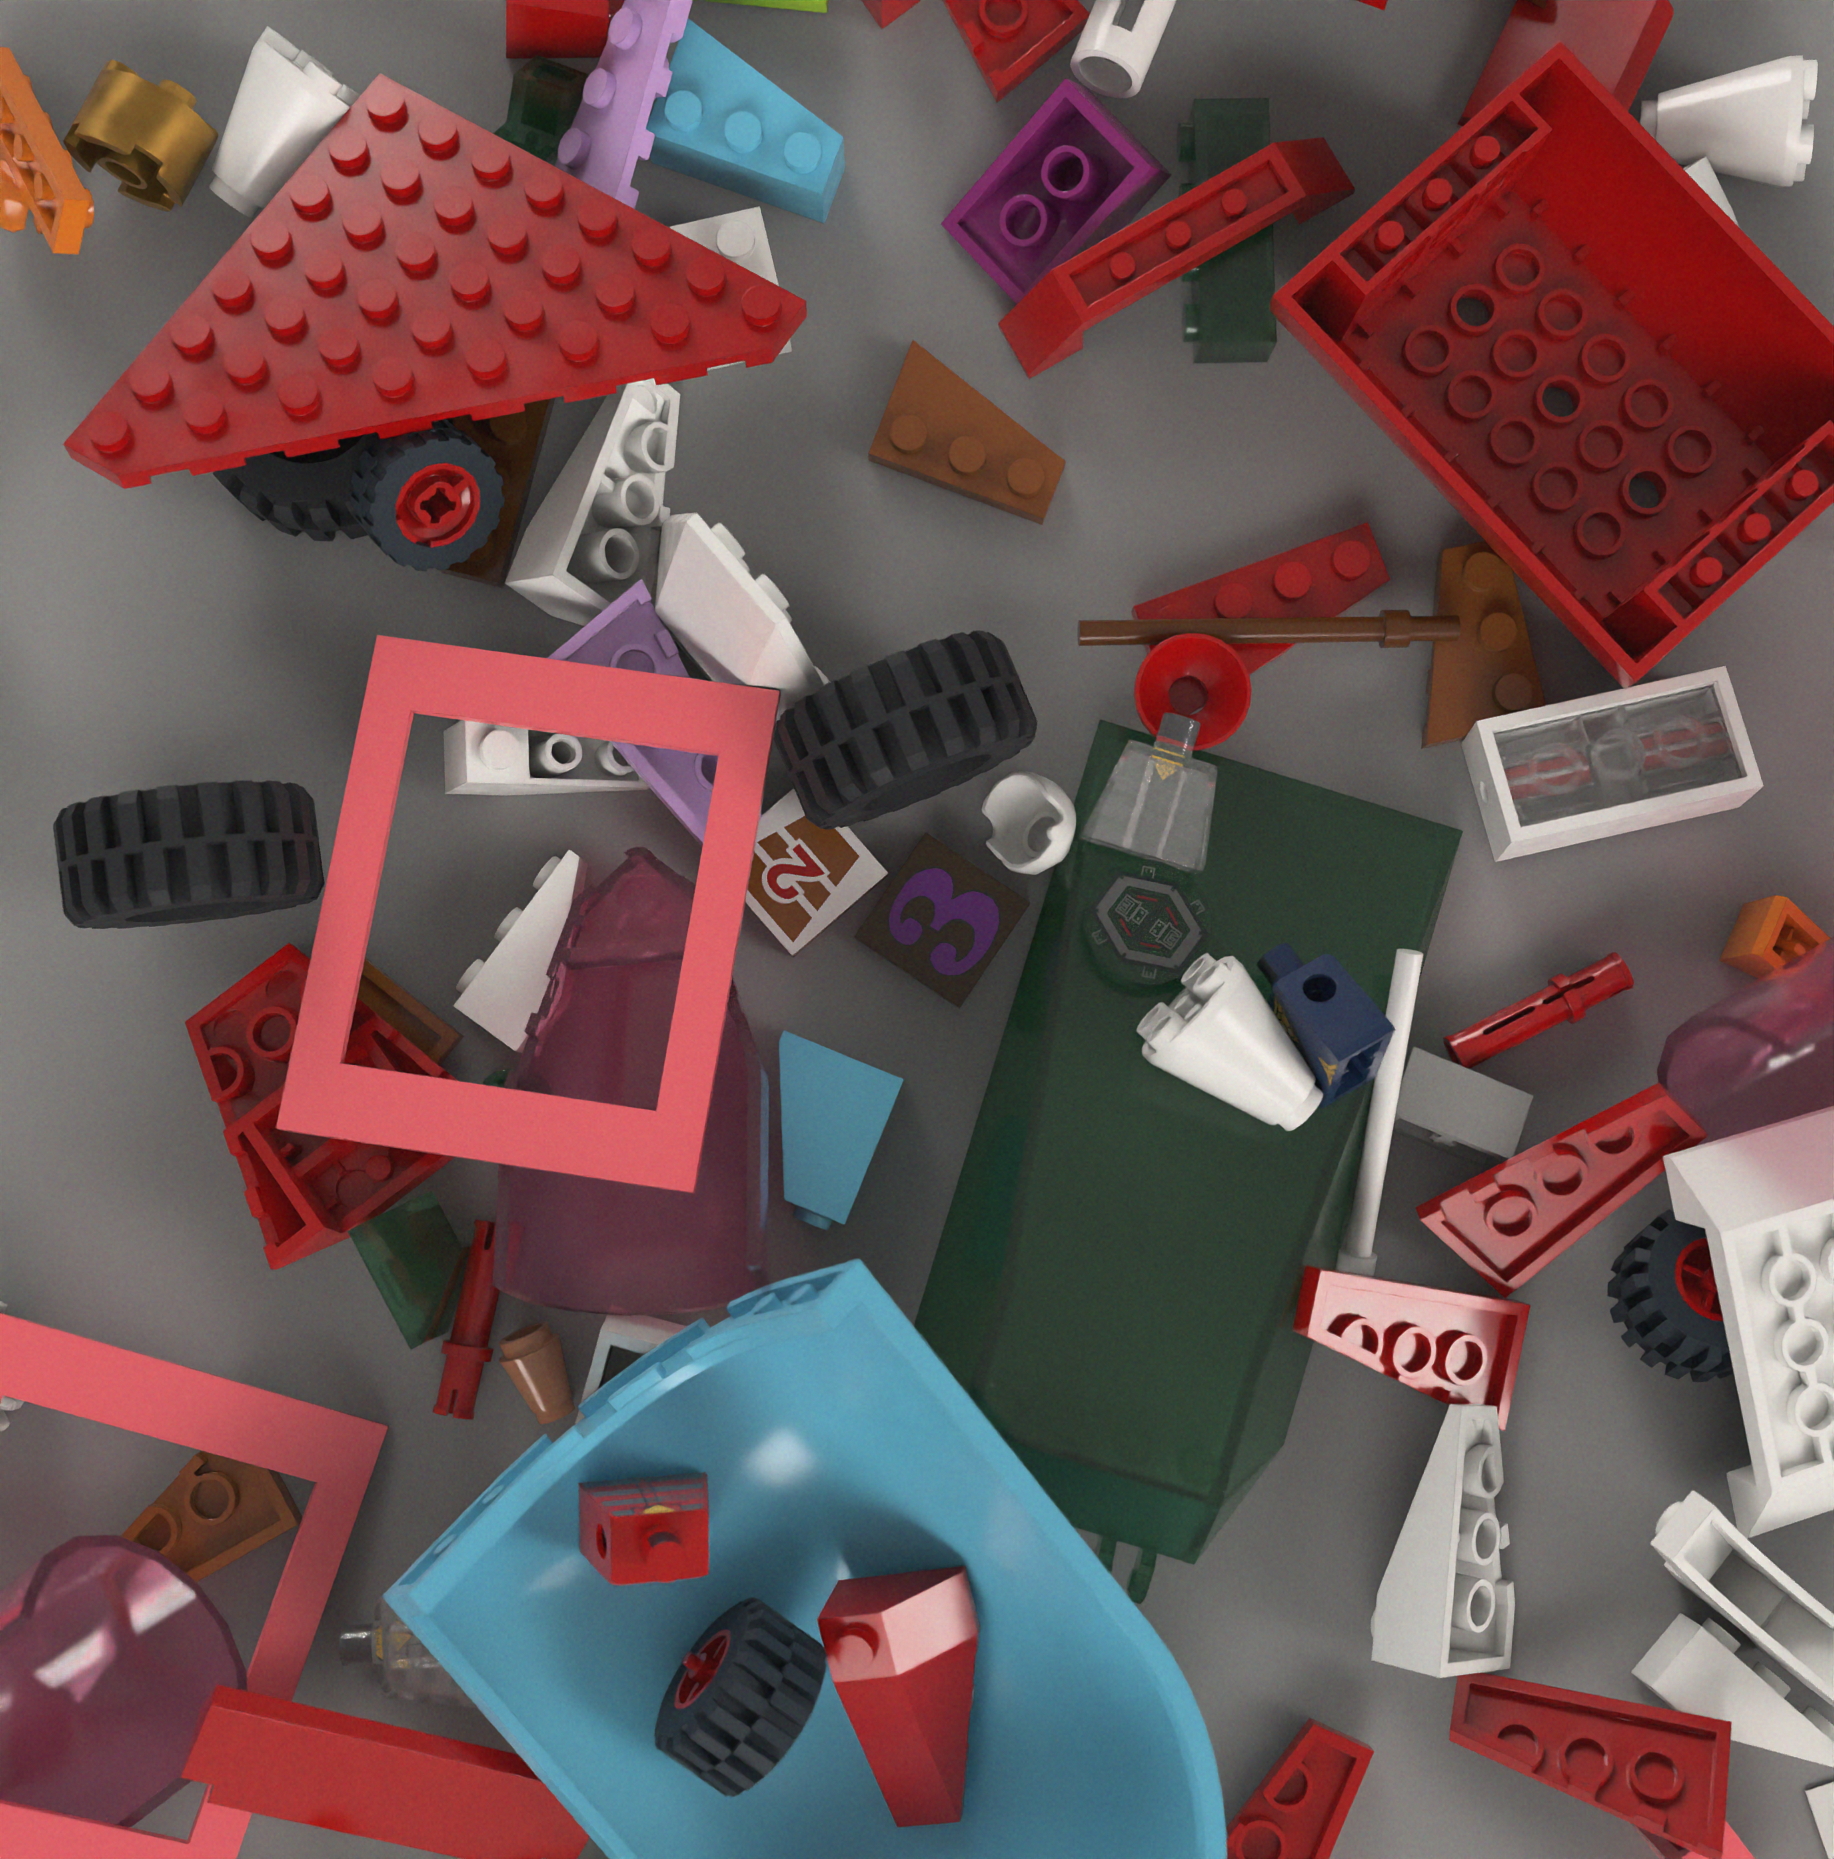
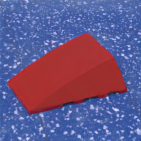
M290 942L185 1021L211 1100L217 1102L226 1127L223 1130V1134L230 1154L236 1156L247 1187V1190L243 1192L252 1217L258 1219L266 1242V1246L263 1249L270 1269L273 1270L282 1268L352 1237L455 1158L453 1156L276 1129L310 964V958ZM357 998L344 1064L458 1081Z

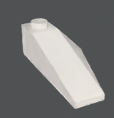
M654 379L616 386L617 393L607 395L524 533L505 584L550 616L586 626L641 578L652 598L651 602L655 608L660 530H662V523L670 517V508L663 506L665 473L674 467L680 394L668 384L656 385Z
M1450 1404L1377 1592L1376 1608L1372 1614L1370 1624L1373 1637L1372 1661L1437 1678L1510 1669L1515 1594L1513 1581L1504 1580L1501 1575L1499 1549L1507 1547L1510 1541L1508 1524L1498 1522L1495 1512L1494 1497L1499 1493L1504 1482L1497 1406Z

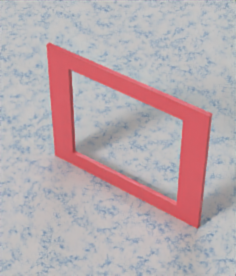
M377 635L276 1129L695 1194L780 703V691ZM414 713L718 756L656 1111L344 1064Z
M0 1312V1403L3 1395L315 1482L241 1688L244 1691L292 1702L389 1426ZM207 1784L189 1837L186 1840L0 1799V1859H236L252 1813L207 1803L212 1786Z

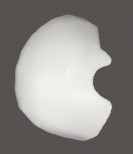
M1013 771L997 780L983 801L981 809L993 826L992 837L986 841L987 847L998 859L1002 860L1003 864L1010 871L1037 875L1061 862L1069 853L1076 828L1075 808L1063 789L1055 782L1033 772Z

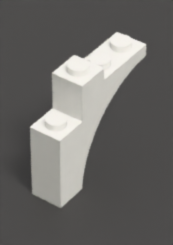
M1694 1490L1691 1491L1683 1503L1678 1501L1669 1506L1660 1517L1655 1530L1657 1535L1650 1543L1666 1560L1664 1563L1665 1568L1680 1584L1743 1631L1760 1651L1834 1707V1614L1779 1569L1723 1516L1716 1506Z

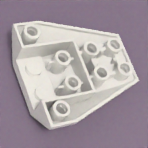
M697 513L671 515L662 523L655 613L659 616L664 628L668 629L672 639L708 681L779 690L781 697L777 720H780V716L786 710L794 708L797 701L805 696L814 694L819 691L820 687L830 682L821 670L812 664L791 627L790 622L792 618L786 610L789 603L765 574H762L756 580L748 573L750 570L742 559L745 555L744 550L720 522L710 529Z

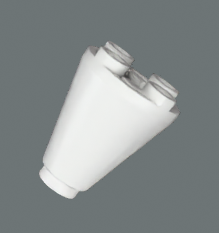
M267 26L252 49L212 168L216 176L210 183L209 188L233 208L252 218L259 207L265 208L360 95L344 83L343 85L332 77L333 73L307 52L304 50L300 51L288 40Z
M1803 55L1787 56L1658 93L1657 100L1641 101L1639 123L1680 165L1688 166L1707 156L1714 173L1774 187H1791L1793 182L1804 181L1806 164L1811 163L1814 125L1802 124V119H1807L1810 100L1815 98L1818 62L1817 60H1803Z
M1205 953L1184 973L1181 983L1185 988L1176 996L1169 1006L1163 1002L1157 1004L1138 1025L1136 1032L1145 1039L1142 1046V1056L1152 1065L1269 1125L1279 1124L1288 1132L1296 1129L1311 1116L1322 1100L1323 1092L1314 1084L1316 1080L1315 1075L1244 966L1234 956H1226L1216 961L1208 953Z

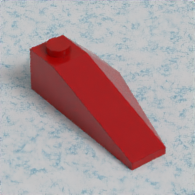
M959 1566L838 1580L816 1620L824 1650L827 1653L826 1658L833 1684L897 1827L960 1822L963 1815L969 1744L967 1741L970 1711L973 1706L975 1684H973L975 1657L979 1648L980 1624L966 1567Z

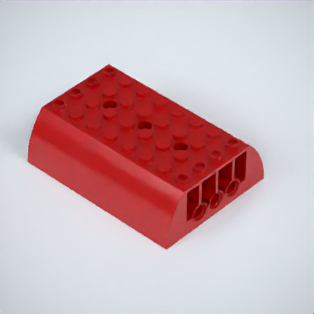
M1560 40L1272 296L1269 311L1623 688H1627L1641 679L1834 502V326ZM1466 298L1480 301L1488 312L1487 323L1480 326H1472L1465 323L1458 315L1457 302ZM1559 388L1568 393L1573 403L1572 413L1568 416L1559 417L1547 411L1542 399L1544 390ZM1643 478L1654 484L1658 491V502L1655 507L1644 508L1633 502L1629 494V484L1632 479Z

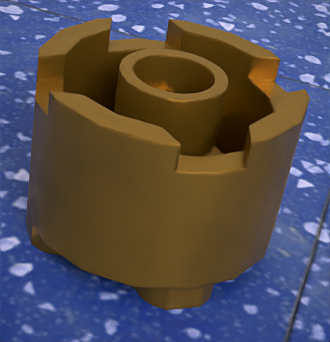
M111 59L105 63L63 142L70 155L89 173H91L94 165L97 163L115 178L122 181L117 192L148 207L162 211H171L175 202L182 207L219 135L211 125L193 111L197 100L193 94L182 86L167 79L161 80L160 84L156 85L139 77L136 72L123 63Z

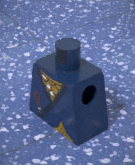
M1282 943L1264 954L1257 962V967L1272 987L1268 1005L1315 1075L1316 1080L1314 1084L1323 1092L1322 1100L1318 1106L1323 1109L1375 1078L1394 1034L1395 1027L1339 961L1331 954H1323L1304 964L1289 943Z

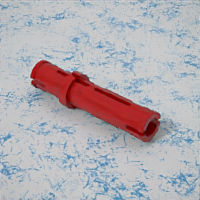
M1611 952L1607 954V957L1567 977L1559 973L1548 979V987L1506 1008L1500 1009L1496 1013L1453 1035L1443 1037L1445 1049L1453 1063L1471 1069L1566 1020L1574 1024L1585 1018V1011L1633 988L1634 980L1628 966L1619 954Z
M479 1219L474 1221L475 1228L450 1340L445 1339L442 1343L440 1353L446 1355L436 1405L433 1406L432 1411L443 1416H448V1413L453 1414L452 1418L474 1420V1408L484 1362H491L494 1349L488 1347L512 1234L515 1233L516 1228Z

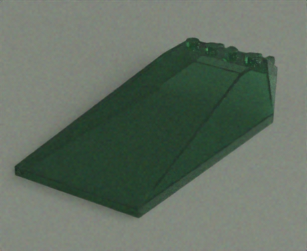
M1100 719L1073 803L1076 813V828L1069 853L1061 862L1054 865L913 1327L1069 1523L1075 1528L1099 1535L1094 1554L1110 1574L1113 1569L1117 1541L1139 1548L1134 1567L1130 1571L1127 1580L1126 1590L1132 1602L1142 1604L1145 1601L1153 1577L1157 1554L1195 1565L1284 1445L1314 1343L1313 1340L1292 1331L1305 1265L1334 1270L1336 1268L1338 1251L1342 1247L1352 1213L1375 1078L1323 1109L1318 1106L1304 1123L1288 1132L1279 1124L1269 1125L1152 1065L1142 1056V1046L1145 1039L1136 1032V1029L1146 1014L1161 1002L1167 1006L1171 1004L1176 996L1185 988L1181 983L1184 973L1205 953H1208L1216 961L1226 956H1234L1244 966L1268 1003L1272 987L1258 969L1257 962L1269 950L1282 943H1289L1304 964L1323 954L1333 955L1382 1013L1386 1015L1397 949H1409L1423 953L1420 980L1463 830L1202 750H1179L1163 744L1150 734ZM1132 751L1146 756L1142 771L1148 770L1154 774L1156 773L1148 757L1182 767L1174 775L1166 779L1165 782L1171 783L1173 780H1177L1183 784L1186 768L1205 775L1204 787L1184 781V789L1181 785L1175 783H1163L1162 788L1164 791L1202 802L1201 815L1161 803L1158 804L1156 817L1198 829L1197 843L1155 830H1151L1148 845L1194 858L1193 872L1083 839L1090 826L1134 840L1139 825L1096 812L1102 800L1143 812L1147 799L1109 788L1114 776L1151 786L1152 774L1139 773L1141 767L1122 762L1127 752ZM1154 777L1152 787L1161 789L1162 782L1159 778ZM1154 792L1153 795L1157 797L1158 792ZM1167 794V795L1165 796V798H1164V801H1165V802H1166L1167 796H1168L1169 794ZM1174 796L1172 798L1173 800L1171 801V804L1173 805V802L1175 801L1174 805H1177L1178 797H1176V800H1174ZM1148 800L1144 813L1155 815L1158 802L1156 800ZM1187 801V802H1186V804H1185L1186 809H1187V806H1188V803H1189V802H1190V805H1189V808H1188V809H1190V808L1192 807V802H1191V801ZM1146 818L1145 822L1149 823L1150 818ZM1140 826L1135 841L1146 843L1150 829ZM1137 846L1136 850L1140 851L1141 846ZM1143 866L1155 868L1154 878L1174 883L1176 881L1179 882V887L1189 903L1198 899L1202 903L1205 910L1197 914L1207 933L1211 934L1210 937L1205 938L1181 971L1183 975L1179 976L1178 973L1156 969L1155 979L1143 977L1144 966L1126 962L1119 963L1118 957L1108 940L1099 945L1097 944L1092 934L1100 930V927L1092 913L1087 910V907L1093 905L1117 873L1116 869L1119 868L1123 872L1141 875ZM1144 867L1143 876L1152 878L1154 869ZM1127 886L1107 912L1128 950L1171 958L1191 931L1170 895ZM1129 890L1168 899L1185 928V932L1174 946L1173 944L1170 946L1163 941L1171 929L1179 934V936L1181 935L1170 927V924L1157 940H1160L1170 948L1173 946L1168 954L1130 946L1112 915ZM1130 892V893H1129V894L1132 895L1133 897H1137V895H1139V896H1144V897H1148V898L1158 899V900H1157V902H1159L1158 905H1159V904L1161 903V901L1163 900V899H1161V898H1156V897L1147 896V895H1143V894H1138V893H1134V892ZM1126 896V898L1132 901L1127 900L1131 903L1126 911L1123 910L1125 913L1120 911L1119 907L1117 910L1129 919L1140 903H1136ZM1135 899L1142 902L1140 907L1147 910L1148 914L1140 924L1134 922L1132 918L1129 922L1125 920L1133 935L1143 921L1146 920L1149 913L1154 911L1153 908L1157 903ZM1167 901L1161 909L1162 904L1159 906L1149 921L1146 920L1147 924L1145 927L1150 923L1152 925L1150 929L1158 919L1166 925L1169 922L1173 924L1165 909L1161 912L1165 906L1169 908L1177 921V928L1181 931L1184 930ZM1199 901L1191 905L1195 913L1203 910ZM1140 908L1133 919L1139 923L1146 912ZM1160 909L1159 912H1161V914H1158V915H1159L1158 918H1157L1156 921L1152 924V923L1150 922L1151 919L1154 917V915H1155V914L1157 913V911ZM1114 913L1116 919L1118 920L1128 939L1130 940V942H1132L1135 936L1129 937L1122 923L1119 920L1121 919L1120 915ZM1158 921L1151 932L1158 935L1163 929L1164 924ZM1150 929L1147 931V933L1144 935L1142 939L1141 937L1143 935H1141L1137 942L1134 944L1141 947L1168 952V950L1164 947H1161L1159 949L1150 946L1140 945V942H1138L1140 939L1141 941L1163 945L1160 942L1157 943L1155 941L1158 937H1155L1153 934H1151L1149 932ZM1102 930L1094 934L1098 943L1106 939ZM1171 931L1170 934H1169V935L1167 936V938L1165 939V941L1168 942L1167 939L1170 937V935H1171L1172 933H1173L1174 935H1176V936H1177V934H1175L1174 932ZM1203 938L1200 940V942H1199V943L1197 944V946L1194 948V950L1192 951V953L1195 951V949H1196V948L1198 947V945L1201 943V941L1203 940ZM1192 953L1189 955V957H1188V958L1186 959V961L1183 963V965L1181 966V968L1184 966V964H1185V963L1187 962V960L1190 958V956L1192 955ZM1145 967L1144 975L1154 977L1155 969Z

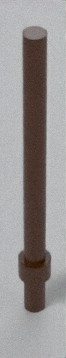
M1381 610L1379 616L1078 620L1077 638L1078 646L1158 645L1175 635L1199 633L1218 638L1226 644L1378 642L1380 648H1408L1410 641H1458L1460 636V619L1458 615L1410 616L1409 610Z

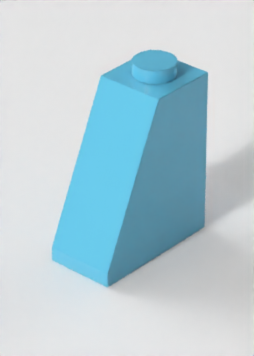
M784 1030L779 1040L784 1200L797 1205L793 1217L829 1231L833 1220L845 1225L904 1079Z

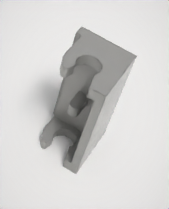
M1412 1047L1408 1051L1404 1063L1393 1131L1489 1170L1514 1157L1534 1096L1417 1047Z

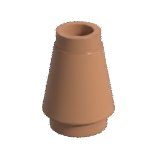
M543 1321L523 1327L499 1341L503 1352L499 1362L531 1411L535 1413L539 1424H547L561 1419L575 1409L571 1399L572 1393L560 1334H552L548 1322Z

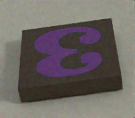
M925 832L854 938L960 1009L1031 903Z

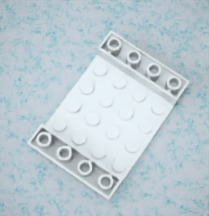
M1834 1106L1663 1156L1675 1220L1702 1227L1706 1230L1752 1461L1751 1465L1726 1473L1737 1530L1746 1539L1834 1510Z

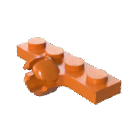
M0 47V227L13 233L25 230L28 210L30 209L34 215L33 223L36 231L39 234L43 233L53 253L79 254L84 228H90L94 218V203L91 192L84 188L73 168L70 153L62 148L53 131L49 114L43 112L33 93L30 78L23 74L10 48Z

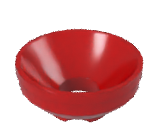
M1186 633L1175 635L1162 641L1148 653L1139 666L1134 682L1133 696L1138 716L1144 727L1153 737L1159 741L1161 740L1167 717L1194 724L1187 749L1178 747L1179 743L1172 740L1162 743L1179 750L1198 751L1209 749L1224 742L1238 730L1249 710L1252 688L1247 668L1232 647L1222 640L1207 634ZM1184 677L1195 679L1205 691L1203 707L1199 712L1191 715L1179 713L1172 707L1169 701L1171 685L1174 681Z

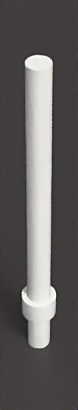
M1397 949L1385 1015L1395 1027V1031L1374 1079L1346 1246L1340 1247L1338 1250L1335 1270L1374 1276L1377 1255L1372 1252L1423 959V953L1409 949Z

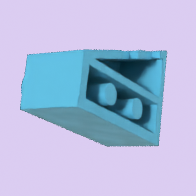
M688 18L683 37L678 41L669 65V70L673 73L666 97H657L646 126V130L655 134L650 152L651 162L825 223L845 170L843 136Z

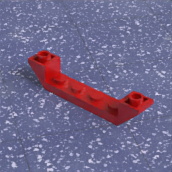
M1324 137L1273 142L1050 270L998 323V328L1028 379H1031L1083 349V332L1286 215L1293 213L1300 225L1354 194L1355 188Z

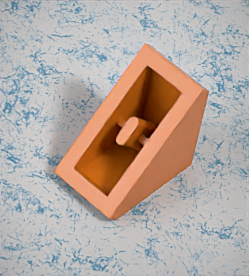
M1773 895L1743 904L1719 961L1797 997L1812 1001L1834 952V941L1789 898Z

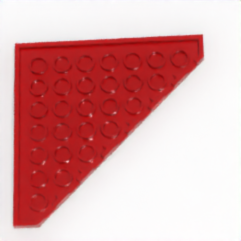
M379 73L63 445L72 459L118 486L128 489L152 484L151 476L189 469L192 476L246 466L245 458L284 451L287 458L340 447V439L378 432L380 439L390 438L412 432L433 429V421L471 414L472 421L523 412L525 411V403L563 396L564 403L615 394L617 393L616 386L648 379H654L656 385L708 376L707 368L745 361L746 368L773 363L807 317L806 300Z

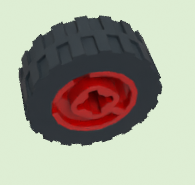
M440 420V422L433 421V429L412 432L380 439L378 435L374 439L376 442L369 450L365 449L360 456V465L357 471H353L351 483L354 485L353 494H350L351 506L357 511L358 515L355 518L359 525L386 556L389 555L395 563L403 567L410 565L417 571L427 572L428 568H436L439 571L450 568L449 565L458 561L462 563L469 559L472 552L478 547L481 549L488 542L487 537L492 529L496 530L500 521L498 517L500 508H504L505 496L501 493V486L504 483L501 474L494 468L496 463L462 429L458 430L452 423Z

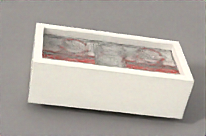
M1726 666L1479 720L1475 722L1461 743L1495 862L1739 808L1764 786Z

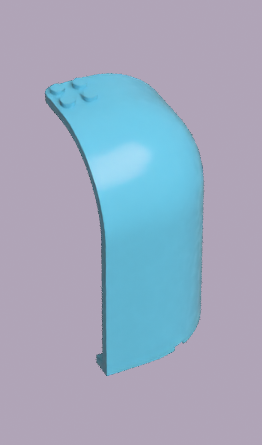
M860 1259L784 1279L745 1294L731 1301L727 1306L726 1310L731 1315L730 1317L712 1327L702 1317L640 1357L580 1403L577 1407L585 1417L576 1425H573L554 1443L545 1433L529 1447L382 1596L609 1859H1227L1223 1796L1215 1756L1200 1710L1173 1655L1136 1605ZM706 1472L708 1476L709 1507L708 1575L701 1578L675 1580L670 1583L648 1582L614 1585L609 1584L580 1552L578 1483ZM959 1566L966 1567L980 1624L979 1648L975 1657L973 1678L975 1691L973 1706L970 1711L967 1741L969 1744L963 1815L960 1822L897 1827L833 1684L827 1658L825 1661L827 1663L826 1672L819 1697L797 1740L782 1760L763 1779L749 1790L743 1791L740 1795L734 1797L723 1795L656 1748L654 1732L659 1709L667 1688L683 1658L706 1629L737 1603L752 1597L761 1600L821 1643L824 1648L816 1619L838 1580Z

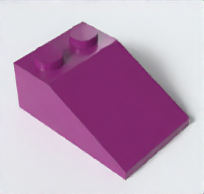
M1065 78L943 220L941 225L1006 294L1018 304L1050 270L1125 227L1172 174L1088 88Z

